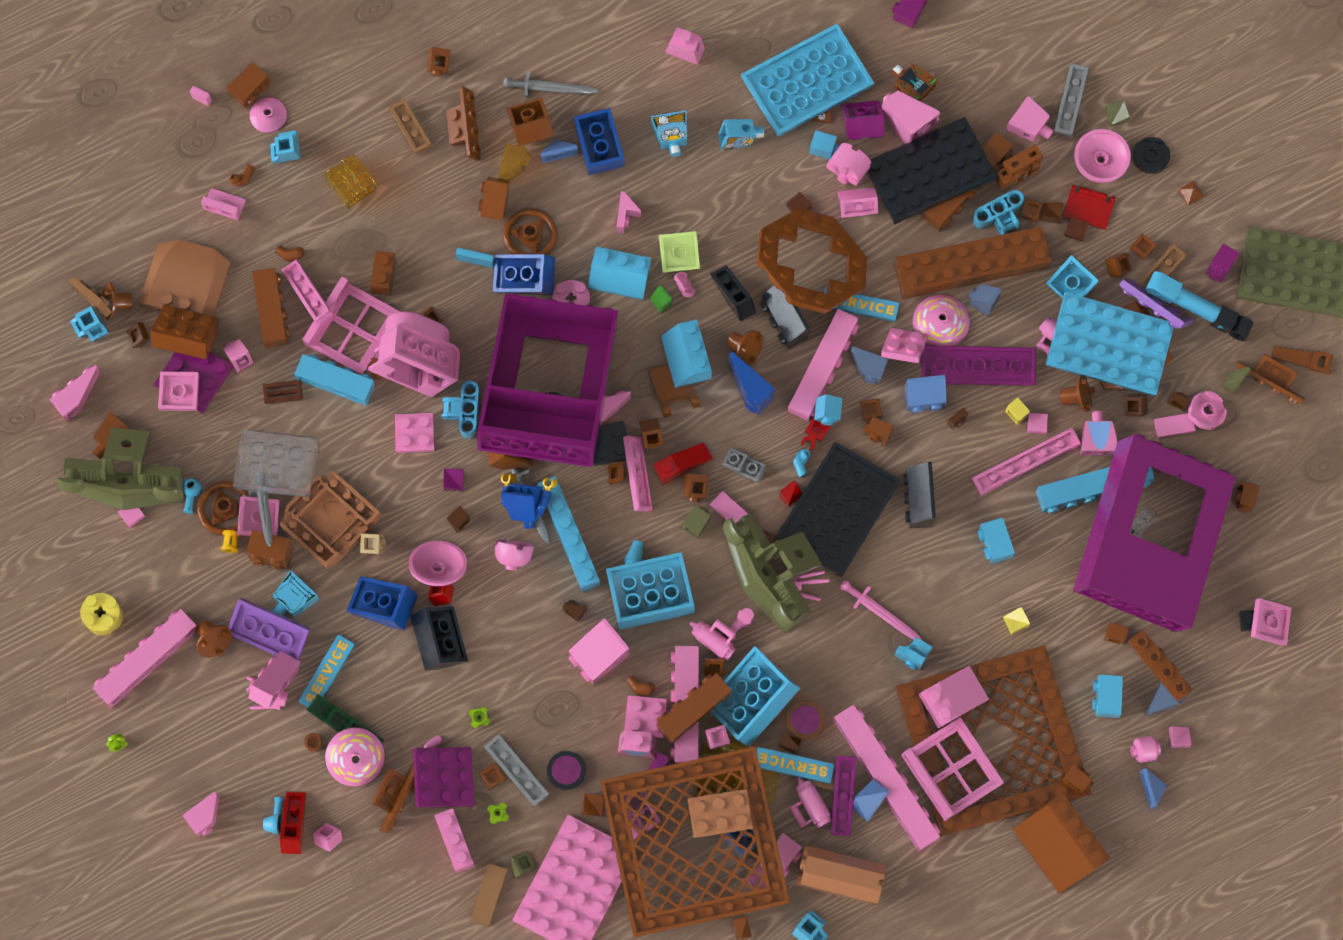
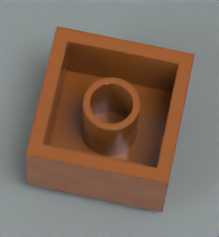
M542 97L507 107L518 146L528 145L532 142L554 136Z
M252 530L246 553L254 565L263 567L266 564L270 565L272 569L282 571L283 568L289 569L294 546L290 538L273 535L272 545L269 547L263 532Z

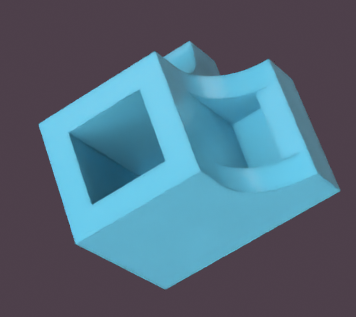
M296 130L278 133V137H274L275 142L270 144L271 159L274 164L301 159L299 133Z
M92 306L75 314V318L70 321L79 338L88 335L92 342L110 333L99 311Z
M915 637L909 646L899 645L894 656L906 662L905 665L913 670L916 668L920 670L932 646Z
M810 910L796 926L792 935L799 940H826L828 935L822 929L826 921Z

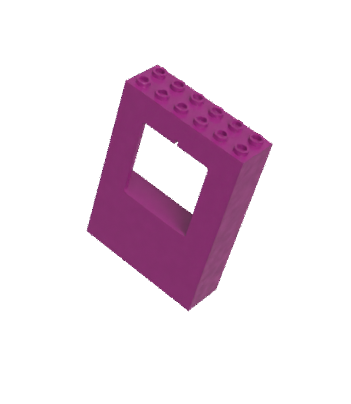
M505 294L478 427L479 451L593 467L617 332L618 310L599 308L592 305H579L573 302H559L554 299L545 300L534 296L525 297L518 294ZM525 337L556 341V338H559L561 342L588 346L579 398L515 389Z
M1134 434L1119 440L1073 592L1172 632L1192 629L1236 477L1230 475V472L1227 470L1213 468V465L1210 463L1196 461V458L1193 456H1184L1176 449L1165 448L1160 442L1146 440L1145 436L1140 434ZM1149 467L1174 477H1178L1179 474V479L1205 489L1204 499L1186 557L1130 533Z

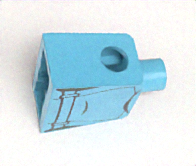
M290 571L273 594V598L278 605L272 611L282 616L288 612L292 617H296L317 602L319 598L314 591Z

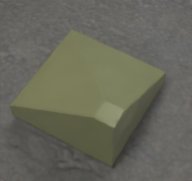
M528 851L511 857L515 879L536 869Z

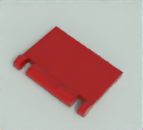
M1072 184L1062 218L1070 220L1071 217L1088 222L1090 226L1106 230L1116 197L1112 196L1110 202H1106L1108 194L1080 187L1079 193H1075L1076 185Z

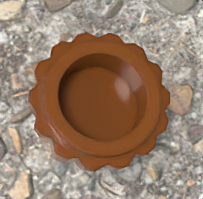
M310 733L305 738V747L312 752L319 750L323 744L322 737L317 733Z

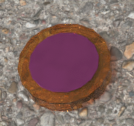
M800 701L789 709L786 724L794 737L800 740H810L822 732L825 726V715L818 704L812 701Z

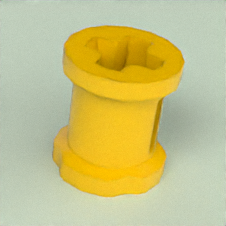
M223 531L224 542L221 551L227 553L238 552L237 540L240 535H237V531Z

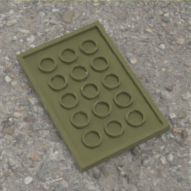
M1248 226L1236 299L1343 318V243Z

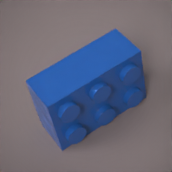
M610 108L575 116L574 125L588 176L625 167L623 152Z

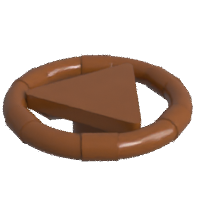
M532 208L520 210L513 214L507 220L503 230V241L511 254L530 253L518 251L513 246L510 234L534 252V254L548 255L554 249L558 237L557 227L553 219L545 212ZM534 216L542 218L541 220L511 230V227L521 217ZM545 221L551 232V238L544 249L539 252Z
M230 481L217 482L210 485L201 494L197 504V515L200 523L208 531L216 535H223L224 530L238 532V524L231 528L215 527L214 525L239 516V504L220 489H234L242 496L250 497L248 491L240 484ZM216 491L210 523L206 517L204 505L210 495Z

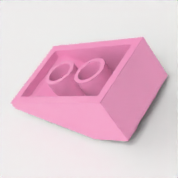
M970 666L919 694L938 729L989 700Z

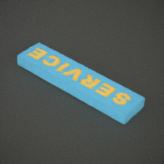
M858 294L832 309H840L852 314L895 322L899 303Z
M337 635L298 701L300 704L308 707L317 694L323 698L325 697L355 646L353 642Z
M757 747L756 751L760 769L827 784L831 783L834 764Z

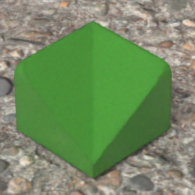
M659 286L650 300L662 313L672 306V298L662 286Z

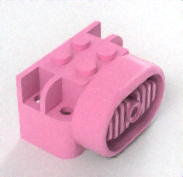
M397 312L390 315L385 322V332L381 337L380 346L374 350V356L378 361L371 365L368 371L433 397L458 381L460 352L454 344L449 343L450 332L443 324L415 312Z

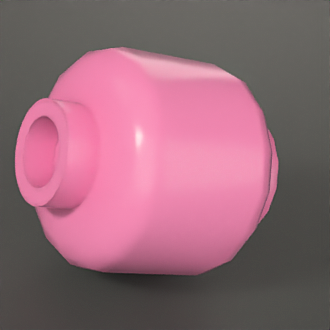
M1152 736L1136 738L1133 746H1130L1131 756L1135 757L1139 763L1155 761L1158 755L1161 754L1160 743Z

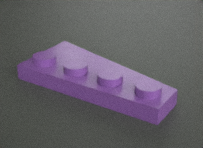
M1130 278L1123 279L1119 285L1123 288L1125 294L1135 296L1139 299L1138 302L1141 305L1152 308L1155 315L1160 318H1166L1170 321L1169 324L1176 329L1190 326L1195 320L1191 316L1185 318L1180 315L1181 310L1175 306L1174 308L1166 306L1165 301L1153 295L1150 296L1146 288Z

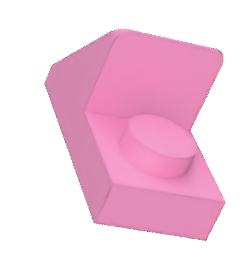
M621 191L616 228L617 233L624 234L625 227H629V218L641 217V210L625 192Z

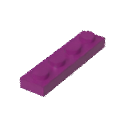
M836 755L831 835L851 836L857 757Z

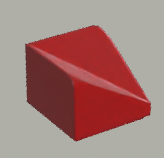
M792 481L780 491L779 497L787 507L791 506L802 495L797 482Z
M452 584L445 586L431 585L428 599L434 606L451 603L454 586Z

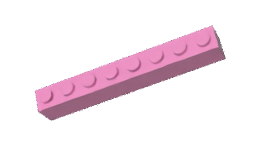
M852 705L834 716L833 721L871 780L876 779L889 790L884 800L917 851L920 852L939 840L940 830L935 823L931 824L929 821V813L924 806L920 807L917 800L919 798L913 790L910 791L907 787L908 781L905 776L897 772V764L892 757L888 758L884 752L886 747L881 740L877 741L875 738V730L864 721L865 715L859 707L856 709Z

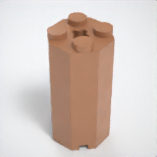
M805 846L796 885L877 906L887 865Z

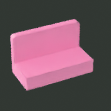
M874 187L837 192L841 218L878 214V198Z
M213 188L210 189L207 197L203 196L201 201L204 210L235 220H239L246 203L243 198Z

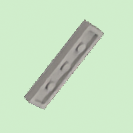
M1070 64L1054 128L1055 134L1072 138L1089 67Z
M499 734L484 746L486 751L533 807L549 795Z

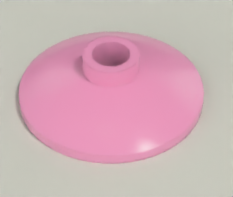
M263 98L252 106L250 120L258 131L273 133L284 126L287 120V110L278 99ZM265 111H271L269 115L264 114Z

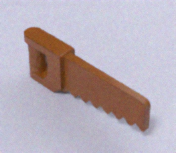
M1273 347L1271 357L1331 375L1332 354L1322 351L1310 353L1309 351L1293 350L1292 348L1288 350L1286 347L1284 349L1282 347ZM1320 358H1325L1323 368L1317 366Z

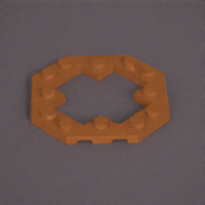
M798 208L760 230L756 264L761 270L764 269L768 273L769 280L777 289H781L786 296V301L790 305L826 314L832 308L840 306L850 300L851 297L864 291L866 286L867 256L835 217ZM798 228L831 236L830 252L847 256L845 283L830 279L827 282V294L794 285L795 269L777 264L779 238L795 242Z

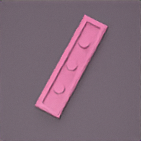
M297 259L282 269V272L317 325L333 315Z
M625 436L623 441L634 511L650 512L653 509L642 437Z

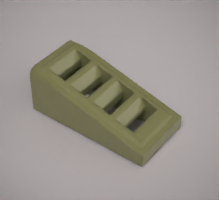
M1244 367L1232 371L1222 384V387L1235 394L1249 374L1250 368Z

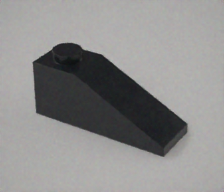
M727 265L710 274L740 322L757 313L752 297Z

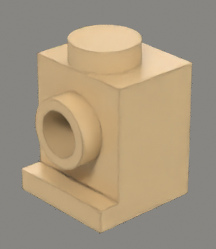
M361 534L360 553H383L386 546L384 534Z

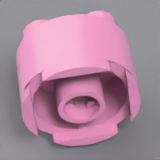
M842 143L830 158L826 167L838 176L837 179L841 183L847 184L848 182L857 185L871 167V161L861 150L855 151L851 149L853 145Z

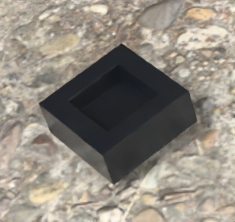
M1254 610L1239 612L1241 631H1252Z

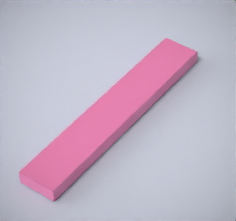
M1070 428L972 477L971 480L981 496L1081 446V442L1073 428Z

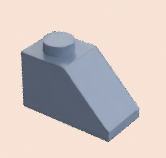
M980 284L978 289L974 288L971 291L969 305L988 317L997 304L1002 290Z
M852 346L850 356L861 378L865 379L864 381L868 384L875 385L876 383L879 385L888 359Z
M1160 682L1146 715L1150 716L1174 708L1178 703L1182 704L1184 698L1177 702Z

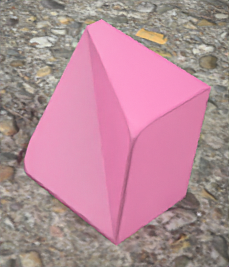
M1171 726L1169 728L1170 748H1183L1192 745L1189 727Z
M325 823L313 834L316 846L330 852L342 841V834L340 829Z

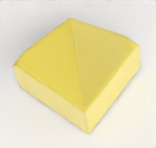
M1018 397L1005 410L1006 414L1016 425H1019L1030 412Z
M1022 607L1003 617L1011 635L1030 625Z

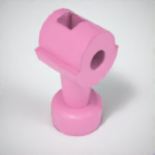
M744 608L742 611L739 610L737 620L730 628L737 632L742 627L751 626L754 618L753 611L749 608Z

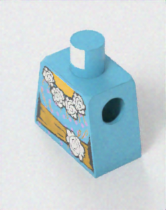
M686 110L651 116V125L660 148H669L670 156L672 157L681 155L680 146L687 145Z
M752 119L724 120L718 133L721 150L751 146L755 138L764 137L763 126L754 127Z

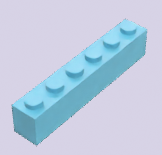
M1110 467L1037 487L1036 494L1042 513L1048 512L1051 514L1058 512L1059 508L1062 507L1069 509L1076 507L1077 503L1085 501V504L1096 501V498L1102 496ZM1149 467L1143 488L1150 486L1155 479L1151 467Z
M556 476L550 478L549 485H551L553 479H556ZM543 481L538 483V486L544 490ZM557 481V486L550 490L551 497L547 510L583 593L600 586V580Z

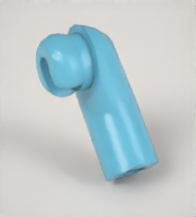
M808 449L798 451L793 460L799 478L808 475L804 466L810 457Z

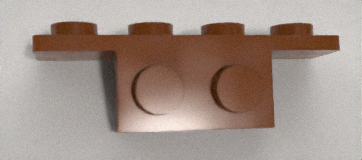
M460 87L461 105L446 110L449 142L452 146L466 142L467 157L478 161L480 160L481 149L478 141L479 131L476 124L475 96L472 90Z
M1267 354L1263 355L1256 369L1249 367V374L1255 377V381L1262 385L1267 383L1272 386L1271 390L1280 395L1283 392L1295 404H1298V402L1303 404L1305 398L1289 389L1298 374L1297 371ZM1239 360L1236 364L1239 367L1238 369L1249 367Z
M1141 630L1129 639L1128 643L1177 702L1192 691V688L1181 676L1175 664L1166 658L1165 652L1156 646L1144 630Z
M413 763L406 776L389 768L371 803L387 812L379 829L381 832L389 833V831L393 830L398 813H401L405 807L404 801L407 795H410L414 789Z

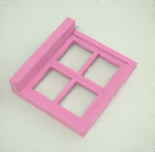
M341 277L326 301L333 315L319 325L313 321L302 340L305 346L343 367L354 370V373L362 375L368 370V364L372 363L371 358L375 357L374 350L380 346L381 337L385 332V322L376 336L359 328V324L370 307L388 317L400 311L349 284L346 278ZM349 295L366 304L354 325L337 316ZM332 322L350 331L338 351L320 342ZM353 334L371 342L359 363L341 354Z
M961 717L914 747L907 749L901 755L944 821L1004 784ZM957 732L971 753L953 764L939 742ZM936 745L950 767L932 778L918 756ZM975 759L989 781L972 792L958 770ZM954 773L968 795L950 805L937 786V783Z

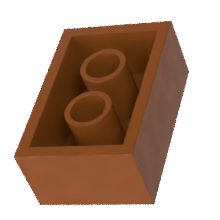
M163 305L151 329L152 347L207 359L219 334L218 317Z

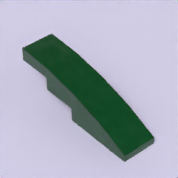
M319 694L315 696L306 711L338 733L347 728H363L375 734L381 743L384 741L383 738Z

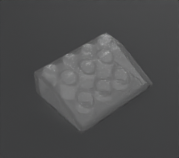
M243 429L239 442L233 489L310 498L320 453L319 438Z

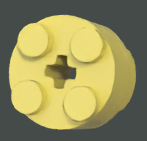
M96 593L89 595L82 604L80 611L81 619L85 626L94 634L107 636L121 626L123 611L118 602L109 594ZM102 611H104L105 614H102L100 618L98 615L101 614Z

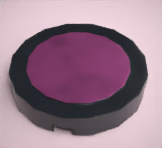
M561 751L555 754L549 760L547 766V776L551 784L561 790H572L579 787L586 775V766L583 759L577 753L571 751Z

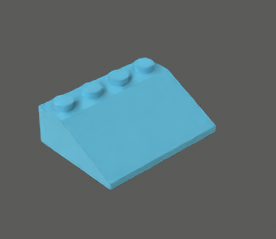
M682 552L606 569L619 630L695 613L694 601Z
M754 646L724 680L732 690V694L713 709L711 713L725 725L727 730L738 741L750 746L800 690V687L761 650Z

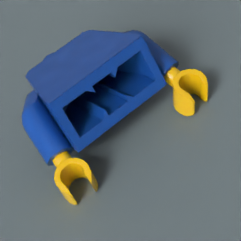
M514 473L503 474L501 481L505 486L502 487L501 503L508 511L510 518L516 521H523L525 529L534 528L535 522L544 514L551 497L550 490L557 486V479H553L551 485H549L550 477L543 480L545 489L543 490L540 486L513 484L516 481V475Z

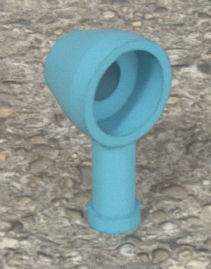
M189 478L183 483V491L187 496L183 513L193 514L194 498L202 492V485L199 480ZM190 483H194L192 488H188Z
M275 797L274 814L264 818L263 829L272 834H280L284 798Z

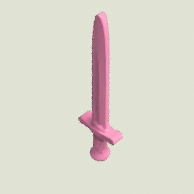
M848 580L841 583V590L847 591L858 599L853 609H857L860 603L910 639L914 640L917 637L922 640L914 630L867 595L871 590L870 586L861 593L852 587Z

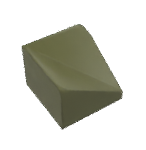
M1125 100L1106 105L1105 112L1110 127L1129 121L1130 115Z

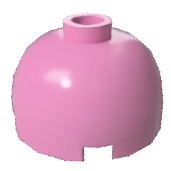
M507 539L496 540L495 556L499 563L506 565L505 569L516 571L517 567H523L530 562L534 545L515 540L508 541L507 543Z

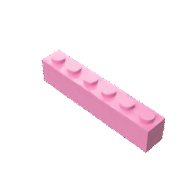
M837 309L788 406L789 413L806 421H809L811 416H815L816 398L826 394L827 391L824 389L827 383L831 385L835 377L833 371L835 367L839 368L843 361L841 357L843 351L847 352L851 345L849 339L852 335H856L860 325H857V317Z
M182 609L171 613L166 623L158 625L149 638L145 637L140 641L137 649L129 651L120 664L116 663L110 668L108 675L100 677L95 682L93 689L110 708L116 705L196 633L197 625Z
M675 646V652H671V663H675V671H671V683H675V690H671V702L676 703L680 699L684 701L691 689L694 687L698 689L699 646ZM698 723L675 741V748H671V760H674V764L698 759Z

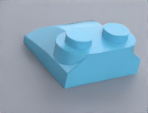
M1071 255L1046 284L1063 299L1065 292L1086 297L1100 280L1078 259Z

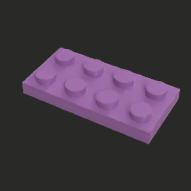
M242 597L238 599L228 626L232 631V636L276 656L282 651L297 660H300L311 628Z

